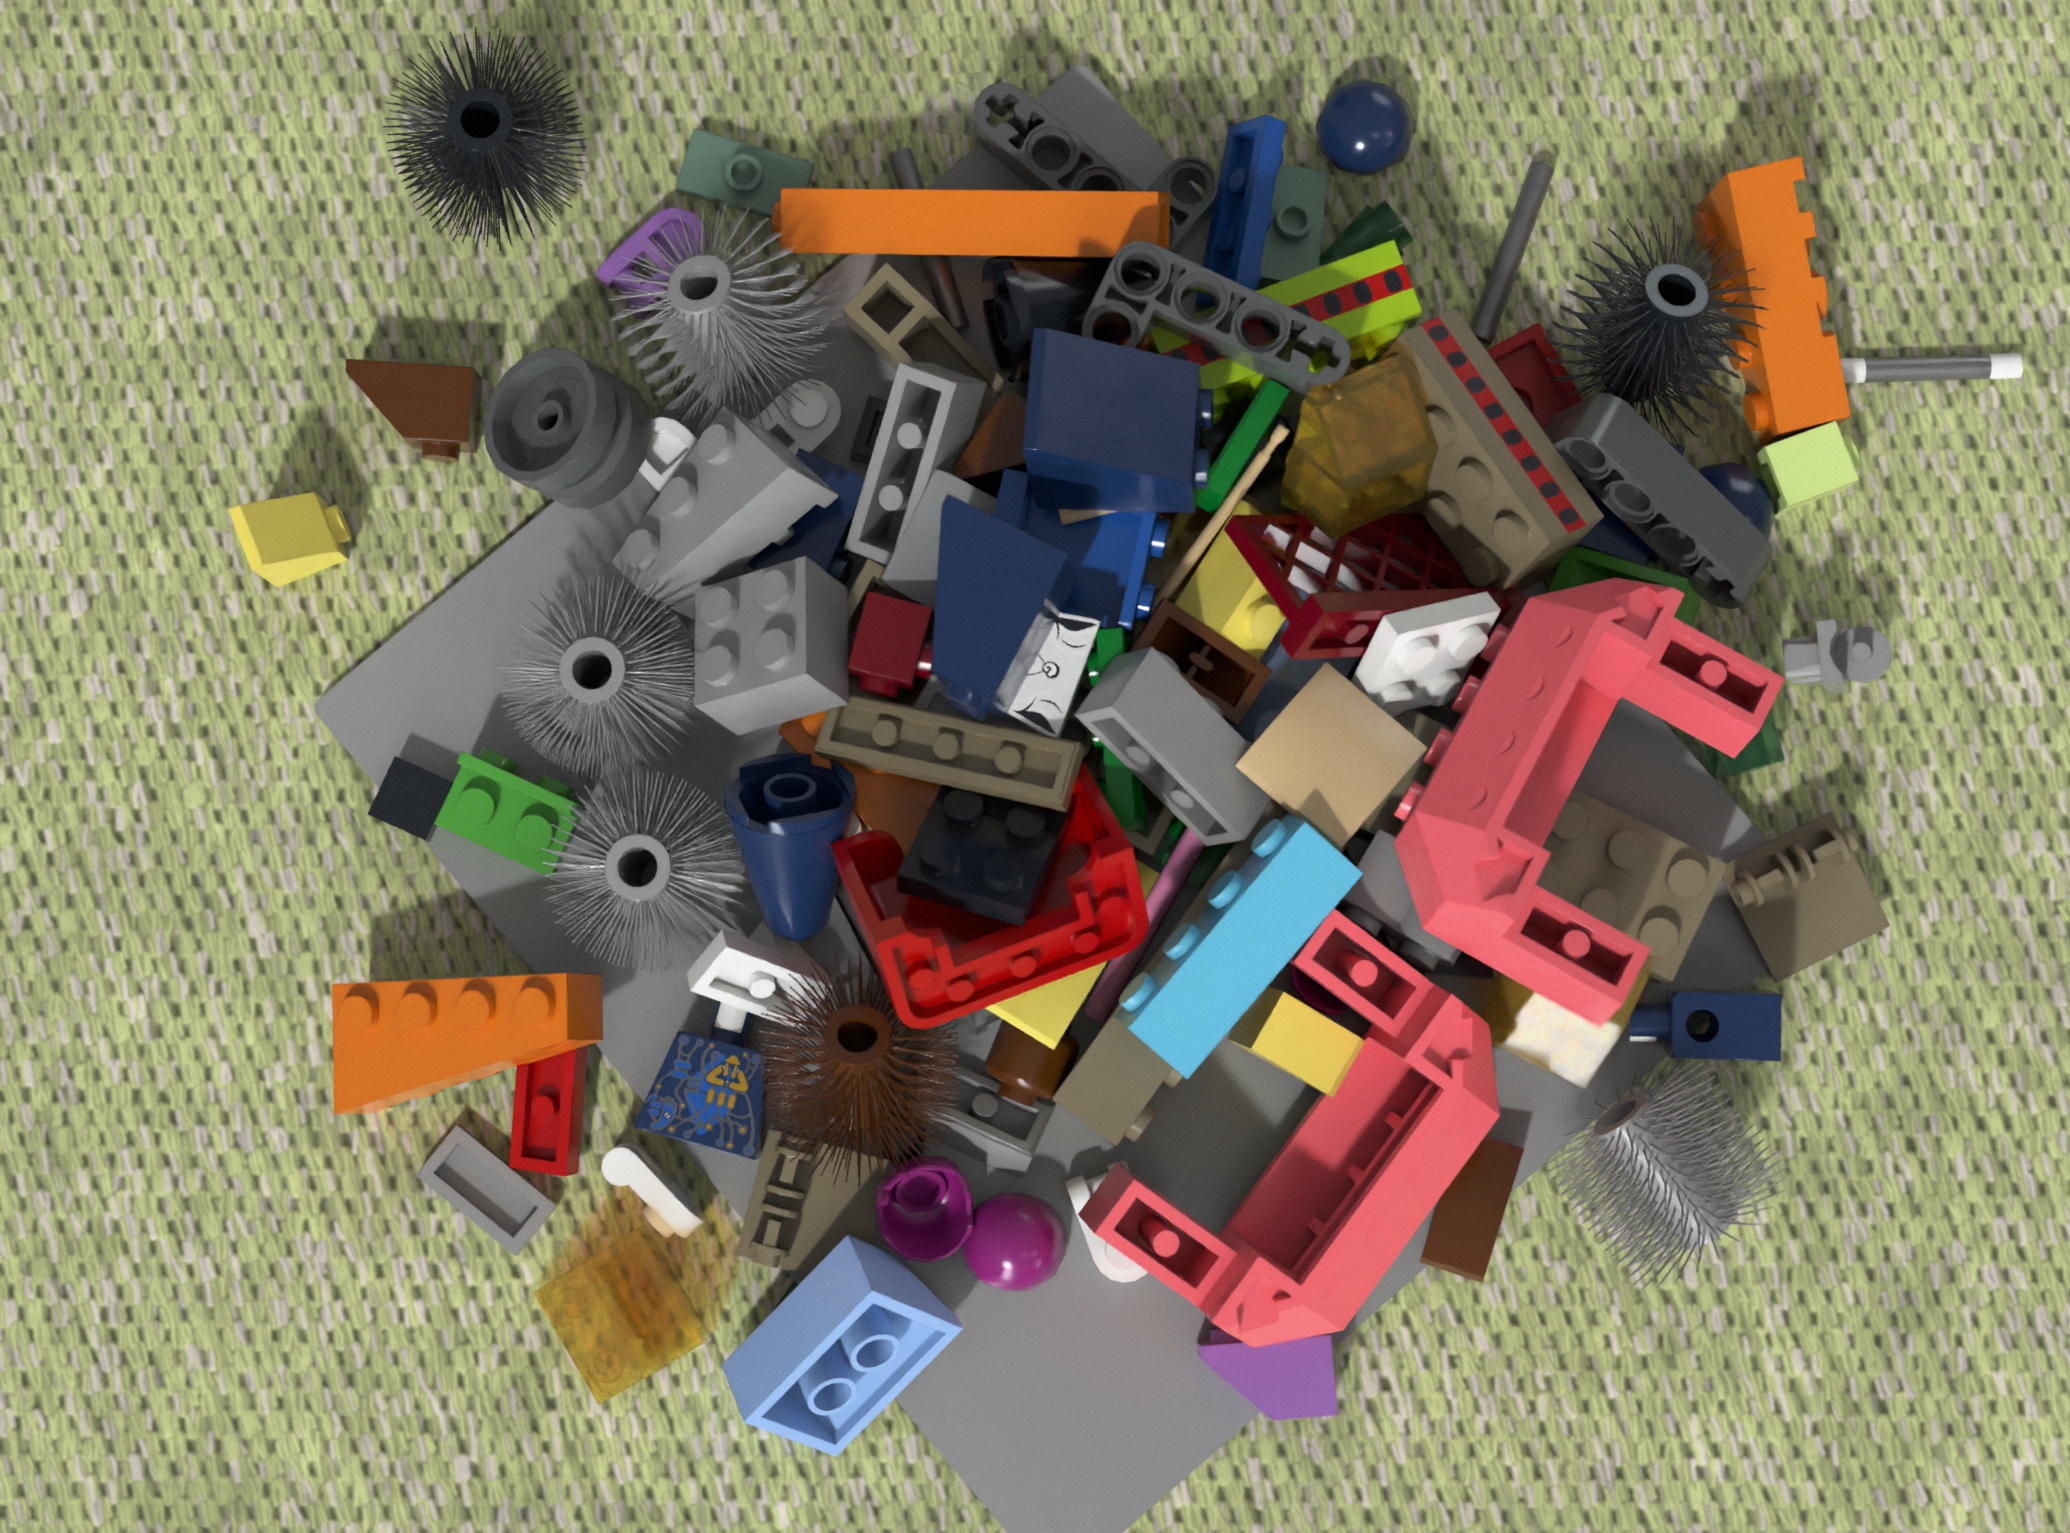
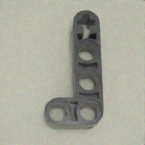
M999 82L989 85L978 95L974 105V129L978 142L987 152L1033 190L1088 191L1093 188H1104L1108 191H1143L1022 89L1010 83ZM1009 111L1014 113V128L1004 121L999 123L996 128L991 125V114L993 112L1000 117L1005 116ZM1019 134L1025 138L1021 149H1019ZM1056 148L1065 154L1068 161L1058 170L1047 171L1038 167L1033 159L1042 149ZM1186 156L1176 159L1165 168L1146 190L1170 193L1169 251L1175 254L1182 250L1207 221L1215 205L1218 189L1216 173L1208 162L1198 157ZM1193 181L1204 190L1205 197L1195 204H1183L1176 200L1172 195L1171 189L1178 182Z
M1146 241L1130 242L1119 249L1113 257L1095 294L1082 326V337L1094 339L1093 333L1097 327L1111 322L1119 324L1126 329L1130 337L1125 346L1140 350L1152 324L1294 391L1314 398L1327 396L1339 387L1346 375L1351 360L1350 345L1344 335L1336 329L1154 243ZM1140 264L1152 269L1158 281L1148 290L1137 291L1128 287L1121 275L1132 265ZM1191 293H1204L1214 300L1217 305V311L1214 315L1205 319L1192 318L1185 313L1181 301ZM1250 321H1264L1272 326L1277 339L1267 347H1255L1245 341L1241 328ZM1289 334L1298 337L1294 349H1292L1288 362L1280 359V357L1284 353ZM1317 350H1322L1329 354L1328 366H1325L1320 374L1312 373L1308 370L1310 358L1316 354Z
M1597 393L1559 412L1547 422L1543 431L1584 489L1588 487L1680 577L1688 579L1694 591L1707 602L1720 608H1739L1745 603L1771 558L1772 549L1769 541L1630 404L1615 395Z

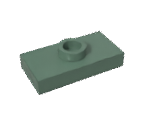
M693 129L675 188L679 193L723 206L727 203V207L746 212L749 208L747 213L772 220L774 205L776 202H781V188H809L815 167L814 163Z
M1285 164L1281 165L1277 173L1271 205L1273 211L1272 222L1266 232L1261 259L1262 277L1260 287H1268L1319 268L1328 179L1327 171Z

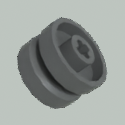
M545 347L523 356L503 375L489 400L484 421L486 450L496 469L514 481L530 489L538 490L567 507L591 509L613 500L633 481L646 458L651 436L649 408L637 388L567 348Z

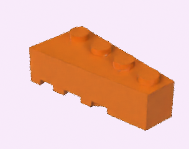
M556 973L332 984L334 1114H365L392 1108L393 1105L442 1092L445 1088L467 1081L480 1080L499 1074V1071L514 1066L533 1063L602 1041V975Z

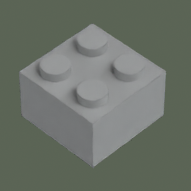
M803 556L696 589L694 706L736 735H742L849 704L847 587L807 556Z

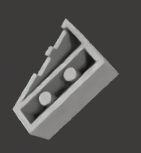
M723 405L708 428L701 434L698 442L673 477L663 487L660 495L640 523L627 537L612 563L635 587L639 584L637 589L639 591L643 589L642 594L648 588L644 595L649 596L652 592L650 598H655L656 601L660 597L657 602L661 604L664 602L663 605L667 603L666 606L695 620L696 589L750 573L751 568L748 562L771 542L779 546L783 545L795 534L791 526L816 504L826 508L839 495L774 434Z

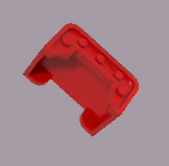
M1083 759L1067 812L1052 809L1069 814L1068 833L1024 927L897 892L896 874L904 860V854L896 838L886 831H864L830 844L837 869L885 988L903 1024L916 1029H927L944 1024L1124 955L1135 949L1144 940L1149 930V917L1133 847Z

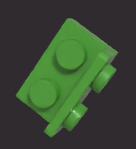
M485 747L482 748L478 758L461 751L456 762L461 765V768L434 824L542 874L557 873L558 868L542 862L561 863L563 858L552 854V852H547V850H542V848L567 852L568 846L548 837L571 843L573 836L550 824L575 835L578 827L559 814L577 823L581 822L582 818L565 804L566 802L569 806L572 805L582 812L586 811L584 807L571 801L576 789L544 774L540 775L535 785L513 774L518 765L517 762Z

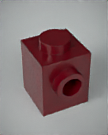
M868 591L847 666L850 676L860 678L859 689L884 697L896 698L899 689L914 692L918 676L926 679L930 678L932 672L933 639H929L928 636L933 621L932 607Z

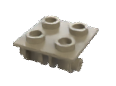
M1831 811L1727 862L1729 865L1722 877V881L1775 983L1890 926L1853 854V851L1859 849L1853 832L1847 826L1840 829Z
M769 1128L735 1255L752 1259V1262L773 1268L779 1266L810 1274L847 1234L872 1245L878 1224L875 1212V1196L877 1187L882 1181L876 1156L871 1155L870 1159L872 1169L871 1183L868 1155L861 1153L860 1189H858L857 1154L853 1150L847 1182H845L849 1161L848 1155L846 1171H844L848 1150L846 1149L845 1159L842 1161L835 1185L833 1186L844 1148L841 1150L833 1174L840 1147H837L833 1162H831L832 1154L822 1176L820 1175L832 1152L830 1149L810 1177V1174L825 1153L828 1144L824 1143L810 1165H808L823 1142H819L805 1159L798 1164L807 1154L812 1144L793 1161L791 1160L813 1140L810 1139L799 1152L797 1151L803 1146L807 1138H803L791 1150H788L802 1137L798 1140L795 1138L781 1147L796 1135H792L775 1144V1142L790 1134L784 1133L780 1136L783 1132H774V1129ZM883 1158L884 1178L892 1166L887 1159Z

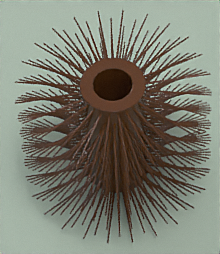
M861 948L859 953L857 1004L854 1003L849 956H847L850 988L849 1002L834 951L837 962L835 967L838 975L836 980L839 992L838 990L836 991L823 961L822 963L839 1002L836 1001L825 975L823 974L826 983L810 960L825 985L826 994L811 973L825 996V1001L801 973L799 974L819 997L820 1001L791 974L789 975L801 986L821 1013L791 986L790 988L802 998L806 1005L784 990H780L805 1008L799 1006L792 999L790 1001L774 992L772 993L799 1007L807 1018L783 1001L784 1005L794 1011L792 1012L793 1014L776 1005L773 1006L797 1019L770 1009L766 1010L788 1019L761 1013L762 1015L774 1017L799 1031L796 1032L768 1021V1023L790 1032L763 1026L764 1028L776 1030L779 1033L759 1031L761 1033H769L771 1036H757V1038H764V1040L781 1045L760 1044L771 1046L774 1049H758L781 1051H765L767 1053L758 1054V1056L776 1055L772 1057L762 1056L764 1059L759 1060L760 1063L771 1065L759 1067L763 1068V1070H768L760 1073L777 1071L774 1074H761L768 1075L763 1077L767 1079H761V1081L771 1080L765 1081L768 1083L762 1085L763 1087H771L762 1091V1093L773 1092L769 1096L763 1097L764 1099H773L764 1103V1105L775 1104L765 1110L781 1107L777 1111L768 1114L771 1115L790 1108L788 1111L766 1122L783 1119L769 1126L772 1127L792 1120L774 1130L775 1132L803 1118L781 1133L780 1136L796 1126V1130L792 1134L775 1142L776 1144L804 1130L781 1146L783 1147L795 1138L798 1140L803 1133L811 1129L788 1149L791 1150L811 1132L806 1142L797 1152L824 1125L820 1134L791 1160L793 1161L812 1144L807 1154L798 1163L800 1164L826 1135L823 1143L808 1165H810L817 1153L820 1152L828 1137L831 1138L832 1132L837 1126L825 1153L810 1174V1177L817 1166L821 1164L828 1150H832L833 1144L837 1139L820 1176H822L832 1154L831 1162H833L840 1138L845 1130L832 1174L834 1173L847 1135L846 1145L833 1186L835 1185L842 1161L845 1159L848 1146L844 1169L846 1171L849 1155L845 1180L847 1182L855 1139L859 1177L858 1189H860L862 1132H865L872 1183L870 1133L885 1186L883 1178L885 1173L882 1165L884 1160L881 1148L882 1151L885 1150L896 1177L897 1174L882 1140L883 1137L895 1164L897 1165L892 1152L909 1177L896 1155L893 1143L907 1165H909L897 1146L895 1137L902 1144L907 1154L909 1152L919 1165L920 1163L900 1140L899 1136L928 1163L930 1162L917 1150L899 1125L930 1151L918 1140L913 1132L936 1148L938 1147L930 1142L926 1135L943 1144L946 1143L920 1130L913 1120L937 1137V1134L927 1128L929 1127L927 1124L944 1133L945 1131L920 1117L949 1128L951 1127L931 1118L956 1123L943 1119L921 1106L948 1116L951 1115L934 1109L931 1106L956 1111L939 1104L958 1106L947 1101L959 1099L940 1093L958 1094L957 1092L947 1090L959 1088L950 1085L959 1083L958 1080H951L956 1077H946L959 1076L951 1073L958 1070L944 1071L940 1069H958L953 1068V1066L959 1063H948L950 1061L955 1062L951 1059H958L957 1055L951 1054H955L959 1050H950L958 1045L945 1046L947 1043L956 1040L943 1043L938 1042L943 1039H959L950 1035L958 1034V1032L946 1033L947 1030L955 1029L956 1027L937 1031L941 1027L952 1024V1022L928 1030L929 1028L921 1031L917 1029L914 1032L912 1031L915 1028L909 1031L911 1027L905 1024L900 1026L902 1021L895 1027L899 1017L897 1013L895 1014V1009L891 1015H888L894 1008L891 1001L883 1011L889 999L888 992L883 997L886 991L885 985L875 1006L882 978L873 1001L874 990L880 974L878 972L872 989L875 969L873 970L869 991L874 958L872 959L864 1001ZM829 994L831 995L832 999L834 1000L835 1005H836L838 1011L835 1010V1008H834V1006H833V1003H832V1001H831V999H830V997H829ZM817 1002H818L823 1008L826 1009V1011H827L826 1014L822 1011V1009L819 1007V1005L817 1004ZM795 1013H797L798 1015H800V1016H801L802 1018H804L805 1020L799 1018ZM808 1013L816 1016V1018L820 1021L822 1026L818 1022H816ZM782 1020L793 1022L795 1027L787 1024ZM799 1024L806 1026L809 1031H807L806 1029H804V1028H803L802 1026H800ZM810 1027H812V1028H814V1029H817L822 1036H819V1035H818L813 1029H811ZM904 1028H906V1029L900 1034V1036L897 1037V1034L899 1033V1031L902 1030V1029H904ZM941 1035H950L947 1037H938ZM765 1038H778L790 1044L777 1042ZM783 1038H790V1039L794 1040L795 1042H797V1043H799V1044L793 1043V1042H791V1041H789V1040H787V1039H783ZM802 1038L810 1040L815 1046H812ZM910 1039H914L910 1044L903 1048ZM917 1039H921V1040H919L918 1042H916L915 1044H913L912 1046H910V1045H911L913 1042H915ZM932 1039H939V1040H936V1041H933V1042L928 1043V1042H929L930 1040H932ZM812 1040L819 1042L820 1045L815 1044ZM906 1041L901 1047H899L900 1043ZM951 1047L946 1050H937L939 1048ZM804 1051H809L812 1055L815 1056V1058L811 1057ZM798 1052H803V1053H804L805 1055H807L808 1057H806V1056H804V1055H802V1054H800V1053H798ZM913 1052L906 1060L898 1058L903 1054ZM942 1052H954L949 1054H942ZM947 1056H953V1057H956V1058H945V1057H947ZM772 1059V1060H774V1061H762V1060ZM769 1063H782V1064L773 1065V1064H769ZM813 1064L821 1068L812 1072L803 1066ZM942 1064H955L951 1066H940ZM908 1065L916 1069V1071L908 1074L899 1071V1069ZM767 1067H779L776 1069H765ZM938 1073H949L953 1075H941ZM933 1076H941V1077H944V1078H947V1079L936 1078V1077H933ZM813 1077L822 1079L813 1085L806 1084ZM905 1079H907L909 1082H911V1083L914 1084L915 1086H911ZM903 1080L907 1085L901 1084L899 1081ZM945 1080H946V1081H955V1082L944 1083V1082H942V1081H945ZM773 1083H778V1084H779V1085H776V1086H764V1085H769V1084H773ZM938 1085H948L952 1087H940ZM775 1087L781 1088V1089H778V1090H770V1089L775 1088ZM818 1090H821L817 1096L812 1097ZM812 1091H814L813 1094H812L809 1098H805V1097H807ZM902 1091L907 1097L902 1096L899 1092ZM906 1092H908L915 1098H911ZM921 1094L927 1095V1096L932 1097V1098H934V1099H928L927 1097H925V1096H923V1095H921ZM931 1094H935V1095H939V1096H943V1097H947V1098H951V1099H939V1098H937V1097L932 1096ZM779 1095V1096L776 1097V1098H767V1097ZM777 1099L783 1100V1101H780V1102H772V1101H775V1100H777ZM821 1100H823L821 1105L818 1108L814 1109L818 1105V1103ZM898 1101H900L907 1109L902 1108ZM789 1102V1103H787V1104H783V1105L776 1106V1105H778V1104H780V1103ZM913 1105L919 1107V1108H920L922 1111H924L926 1114H924L923 1112H921L920 1110H918V1109H917L916 1107H914ZM807 1106L802 1112L798 1113L802 1108ZM800 1107L799 1109H797V1110H796L795 1112H793L792 1114H790V1115H788V1116L780 1117V1116H782V1115H784V1114H787L788 1112H790V1111H792V1110H794V1109ZM898 1112L912 1124L914 1129L920 1131L925 1137L908 1126L899 1116ZM808 1117H810V1118H809L808 1120H806L799 1128H797L798 1125H799L802 1121H804L805 1119H807ZM915 1118L919 1119V1120H920L921 1122H923L926 1126H924L922 1123H920L919 1121H917ZM809 1121V1123L807 1124L806 1127L800 1129L803 1125H805V1124ZM882 1125H883V1127H884V1129H885V1131H886V1133H887V1136H888V1138H889V1140H890V1142H891V1145H890L889 1141L887 1140V1138H886V1136H885V1134H884V1132H883V1130H882ZM895 1126L900 1130L902 1135L895 1129Z

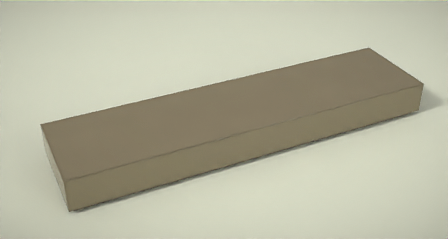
M849 693V704L827 710L814 751L820 758L828 760L832 759L842 763L1067 812L1085 749L1080 742Z

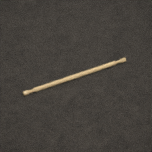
M1279 423L1271 434L1268 444L1263 450L1258 452L1157 593L1151 615L1162 598L1170 599L1270 460L1273 450L1288 435L1290 430ZM1137 621L1134 633L1135 640L1147 622Z

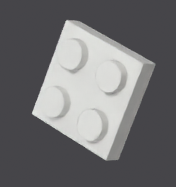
M1486 591L1384 615L1351 683L1392 718L1410 709L1431 704L1433 706L1444 705L1454 699L1464 685L1463 680L1477 654L1485 647L1488 641L1487 635L1501 609Z

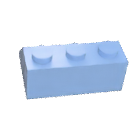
M847 1234L721 1366L743 1422L837 1457L964 1328L959 1318L894 1254Z

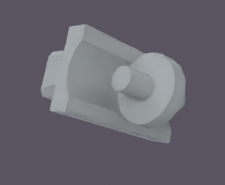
M1836 619L1816 621L1817 636L1782 639L1786 679L1791 680L1793 685L1822 683V686L1831 695L1851 693L1848 679L1860 683L1877 680L1886 673L1891 664L1892 650L1889 641L1880 631L1872 627L1858 626L1845 632Z

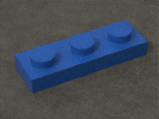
M1268 114L1229 126L1203 262V267L1254 291H1257L1261 282L1262 271L1260 265L1266 232L1271 225L1273 217L1271 205L1277 173L1281 168L1284 157L1282 145L1286 122ZM1198 292L1196 305L1206 309L1217 306L1210 296Z

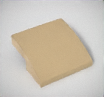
M1326 662L1255 741L1235 767L1290 814L1306 821L1339 851L1427 750V747Z

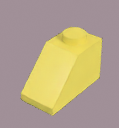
M315 492L241 504L228 509L251 570L276 587L283 586L348 560L342 543L351 540L352 537L345 517L337 504L328 507L326 501Z
M1240 500L1175 602V605L1257 660H1260L1286 618L1224 530L1233 515H1262L1250 503ZM1260 538L1263 544L1284 555L1285 551Z

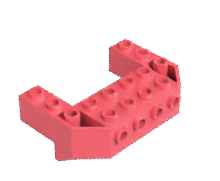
M1611 578L1529 597L1509 628L1500 623L1496 625L1479 655L1480 658L1489 662L1481 680L1469 675L1451 707L1452 710L1461 714L1453 732L1441 727L1422 761L1433 767L1424 786L1413 780L1394 813V816L1402 819L1404 823L1393 843L1422 928L1599 1028L1624 1004L1651 948L1536 885V882L1551 855L1549 851L1542 847L1617 702L1623 697L1724 754L1735 758L1759 732L1785 680L1784 677L1674 618L1673 616L1685 595L1683 592L1674 587L1620 578Z
M1333 909L1289 962L1370 1021L1372 1025L1362 1037L1365 1043L1334 1097L1332 1098L1323 1092L1219 1234L1118 1162L1114 1164L1078 1213L1079 1217L1094 1234L1197 1306L1212 1323L1252 1348L1343 1331L1500 1117L1489 1024L1461 1000L1432 983L1336 909Z

